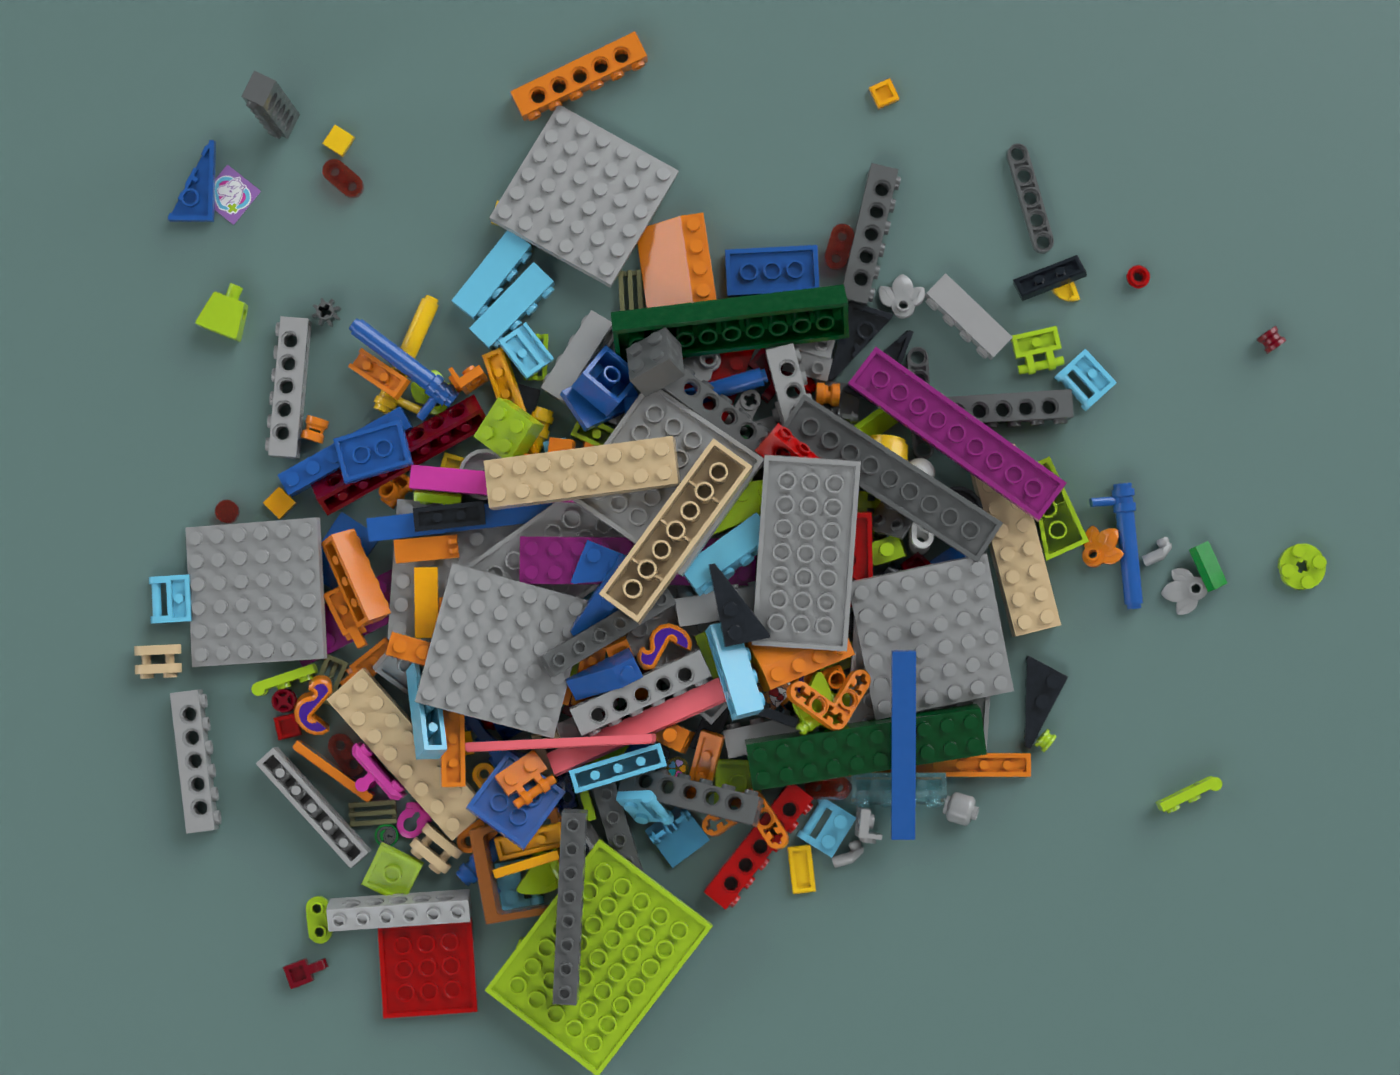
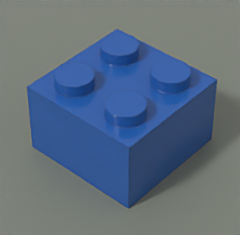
M605 345L571 387L605 416H608L633 387V384L629 380L628 363Z

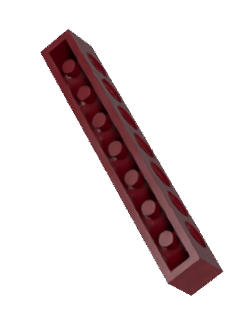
M474 394L405 432L413 465L424 463L476 433L486 414ZM411 466L347 485L344 483L340 468L311 484L317 501L328 516L411 470Z

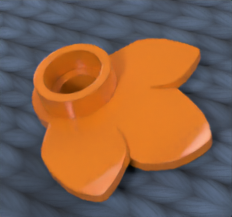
M1095 526L1087 529L1085 533L1089 542L1083 544L1085 549L1082 553V559L1087 566L1098 567L1103 563L1111 565L1123 557L1124 553L1119 548H1116L1119 539V531L1117 529L1108 528L1101 532ZM1097 552L1095 558H1090L1091 553Z

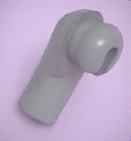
M1165 536L1158 539L1157 545L1159 548L1142 556L1146 566L1159 562L1167 556L1172 549V543L1169 542L1168 537Z
M855 840L850 842L849 848L851 851L833 856L832 862L834 867L837 868L854 863L864 851L861 841Z

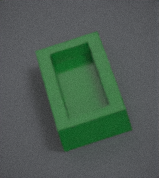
M1209 541L1189 549L1208 592L1227 584V580Z

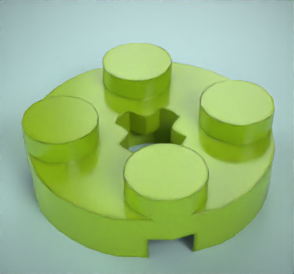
M1295 544L1286 548L1279 557L1278 569L1281 575L1280 578L1284 584L1292 589H1311L1322 581L1326 572L1327 561L1316 547L1310 544ZM1305 561L1307 571L1299 573V567L1296 564L1297 562L1302 563Z

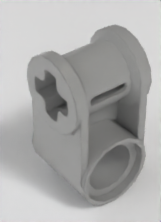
M755 390L744 391L735 405L736 409L739 410L741 408L751 416L750 420H753V416L759 408L761 402L759 393ZM750 396H753V402L756 403V405H745L746 400L744 398H750ZM728 415L727 419L724 422L727 425H729L732 420L730 415ZM741 427L740 434L744 436L747 428Z

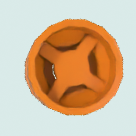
M817 382L815 401L822 406L828 403L833 407H839L840 384L833 383L828 386Z
M307 415L305 420L306 428L302 430L300 437L323 444L325 438L323 433L328 428L329 421ZM309 428L320 431V433L309 430Z

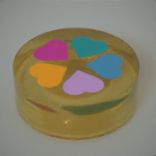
M673 757L667 762L666 770L669 771L668 775L677 777V773L687 775L689 765L684 758Z

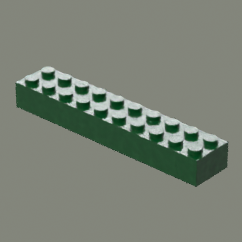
M844 284L611 312L615 353L627 363L626 349L665 327L680 342L683 358L778 347L792 343L795 345L849 338L848 301Z
M977 703L916 713V765L987 755L981 708ZM891 717L847 723L840 730H830L822 727L815 728L811 732H807L806 735H801L799 731L745 739L753 791L891 770Z

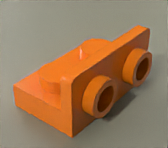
M480 365L468 367L462 372L463 376L461 377L458 376L452 367L448 369L451 373L448 378L458 392L463 390L466 395L489 381Z

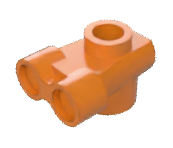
M402 474L380 486V500L394 509L397 506V499H404L409 491H413V489H409L410 477Z
M839 664L820 671L824 675L830 689H840L846 679L843 669ZM815 672L806 675L808 683H810Z

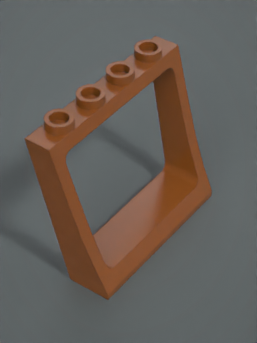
M555 807L548 817L551 824L561 822L562 816H560L559 807ZM488 824L472 828L469 831L486 925L542 915L549 905L508 911L502 910L496 878L492 871L494 867L488 840V833L495 832L496 830Z

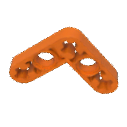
M865 670L850 672L832 702L802 681L791 683L787 687L786 695L793 704L826 728L840 730L847 724L870 686L871 678ZM861 676L860 681L862 682V684L857 685L855 687L857 683V679H855V677ZM801 688L800 693L805 697H810L808 699L803 696L796 697L797 692L794 689ZM845 693H848L852 698V703L848 707L842 702V697ZM815 699L819 700L822 704V709L818 713L812 709V702ZM826 712L832 716L838 715L837 720L839 723L833 724L834 719L829 715L823 717Z
M756 790L758 797L764 799L763 804L765 805L761 809L760 815L768 812L771 816V821L768 825H761L758 821L757 828L770 847L781 850L789 842L788 833L762 793ZM734 799L731 806H736L739 809L742 804L741 799ZM708 815L702 822V828L706 834L717 837L738 822L726 820L728 824L725 825L724 822H720L716 825V831L709 830L711 820L717 822L722 818ZM777 824V827L773 829L777 834H783L781 838L782 843H773L774 836L772 832L768 831L766 834L765 830H769Z

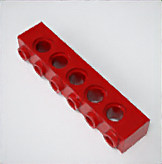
M795 784L785 786L770 807L786 832L791 834L799 824L796 821L801 814L806 815L814 804L811 803L813 798ZM786 803H793L796 806V811L793 815L788 816L783 813V806ZM765 812L759 819V823L761 825H768L771 821V816L768 812ZM757 827L751 829L703 890L706 895L725 910L728 906L733 908L741 898L738 895L743 887L748 889L755 880L753 877L754 873L758 869L762 871L770 861L767 857L772 851H778L768 844L763 852H756L753 845L757 840L765 841ZM773 834L774 840L772 842L781 844L783 834ZM743 858L750 859L752 861L751 869L747 871L741 870L739 868L740 860ZM726 878H736L738 881L737 886L734 889L726 888L724 885Z

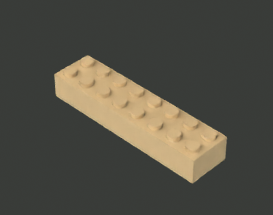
M673 436L484 460L488 504L492 510L676 487L680 484L676 441Z
M713 438L599 595L635 622L641 624L751 474L753 467Z
M971 474L975 494L980 498L983 510L1003 522L989 544V549L1012 637L1060 626L1061 622L1034 519Z
M365 667L327 699L452 841L478 818L466 809V806L476 794L467 782L466 787H441V757L439 759L416 760L411 718Z

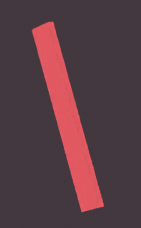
M718 677L677 697L666 700L660 705L648 708L636 716H630L614 726L603 728L599 733L590 737L654 734L726 702L720 679ZM627 745L558 748L547 753V757L553 773L557 777Z
M656 734L465 743V751L483 752L655 744Z

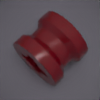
M1276 326L1257 338V341L1265 346L1264 351L1267 354L1287 341L1283 336L1279 335Z
M281 689L273 694L271 702L275 710L290 712L294 709L298 698L294 691Z

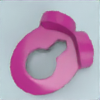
M418 802L406 803V809L398 817L397 830L405 838H414L422 833L421 829L427 822H431L432 818ZM415 812H419L420 817L416 821V829L414 831H407L404 828V821L407 818H412Z

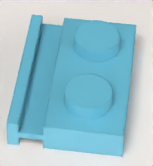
M526 322L498 343L526 380L554 360L553 356Z

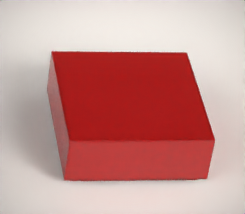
M294 713L273 718L278 741L303 735L300 725L296 722Z

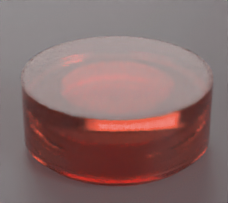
M222 500L215 507V515L221 522L232 523L239 517L240 510L234 501Z

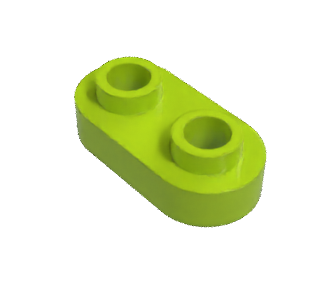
M315 896L306 904L308 934L310 939L318 944L327 942L333 935V931H328L326 909L329 901L323 896ZM315 904L321 906V911L319 913L315 912L313 909ZM317 928H322L324 930L323 936L317 935Z

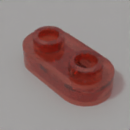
M330 159L323 165L322 172L326 180L346 197L357 198L363 193V181L338 159ZM333 169H339V174L333 176L331 172ZM352 183L357 185L353 191L349 190V185Z
M847 224L836 225L830 235L824 260L825 264L832 270L842 269L848 261L854 239V231ZM844 233L846 235V239L840 240L838 238V234ZM838 255L840 257V261L833 262L832 256Z
M343 733L335 734L328 741L329 752L346 775H360L364 768L359 762L356 769L350 766V762L356 760L352 755V747L355 744L348 735ZM338 741L345 743V747L342 750L337 747Z
M840 777L805 783L804 789L813 799L842 800L850 794L851 783L847 778ZM821 785V789L816 791L817 786ZM843 785L842 791L838 792V788Z

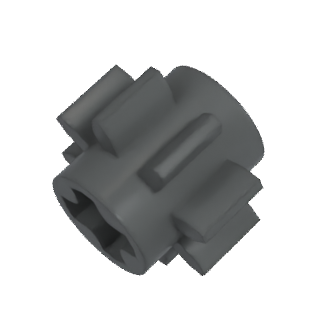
M321 298V303L318 306L313 304L316 313L312 317L314 319L320 318V326H323L326 322L330 327H333L332 322L335 319L340 320L337 312L341 308L339 306L333 307L335 304L333 299L328 303ZM329 309L331 315H324L322 311Z

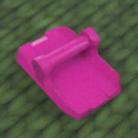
M361 741L352 747V755L367 771V775L357 779L355 783L358 791L364 792L378 784L390 799L400 800L407 795L404 786L392 777L366 744Z

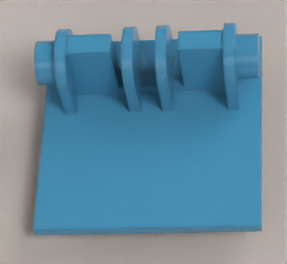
M677 807L671 810L674 815L672 824L664 825L662 822H655L645 830L650 840L656 845L672 868L710 840L688 810Z

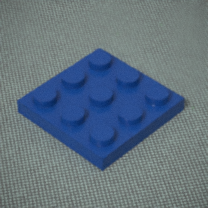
M508 751L466 806V809L524 850L565 795L566 791L554 784L550 787L551 790L545 794L542 792L533 798L532 803L517 809L513 801L519 795L515 792L508 797L495 779V775L520 759ZM532 780L524 786V789L528 791L537 784Z

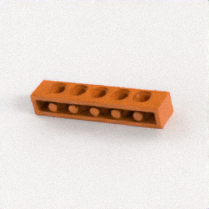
M634 31L510 92L523 120L529 119V121H533L541 117V113L548 109L554 111L557 106H562V103L569 99L575 101L590 89L591 91L600 89L606 81L611 79L612 81L619 80L625 75V72L631 69L637 71L643 68L645 63L648 62L647 54ZM619 54H625L628 59L624 63H619L616 61V57ZM599 64H604L607 66V70L603 73H598L595 71V67ZM578 74H584L587 77L582 83H577L574 78ZM557 84L566 86L562 93H557L553 90ZM536 94H543L545 99L541 103H536L533 101V97Z

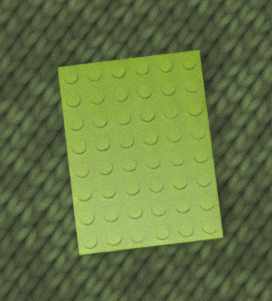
M601 839L596 842L585 858L579 1000L577 1005L552 1004L558 894L484 990L594 1075L601 1074L713 927V924Z

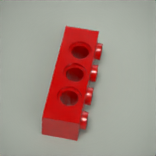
M779 423L767 434L755 450L762 458L765 455L819 458L810 450L808 445L800 442L792 435L788 428L781 426ZM782 448L787 449L789 453L784 452Z

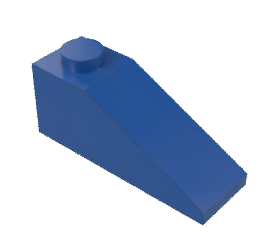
M628 647L565 680L575 700H580L623 688L642 678L643 675Z

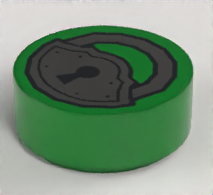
M382 824L375 831V840L379 845L383 842L393 846L399 839V832L393 824Z

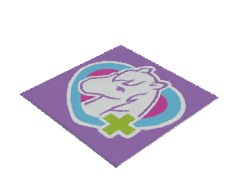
M226 165L215 179V211L234 225L261 191L229 165Z

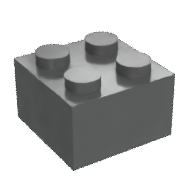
M666 327L626 349L629 380L645 397L685 376L681 344Z

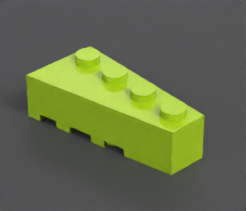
M1050 456L1038 461V463L1059 477ZM1063 488L1039 520L1046 561L1089 542L1067 492Z
M763 480L749 483L711 537L737 527L756 512L759 516L761 515Z

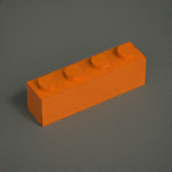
M355 529L332 534L321 542V546L357 628L379 622L391 614L389 604L384 598L379 581L373 573L370 561L366 557L361 540L357 536Z

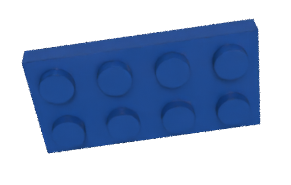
M817 245L725 250L727 297L820 287Z

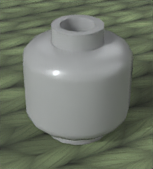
M955 792L952 796H947L943 814H946L949 822L967 826L971 820L976 821L979 807L975 806L976 801L974 797Z

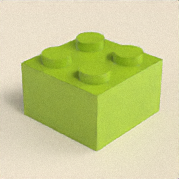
M498 397L473 437L501 458L522 456L528 453L545 425L511 400Z

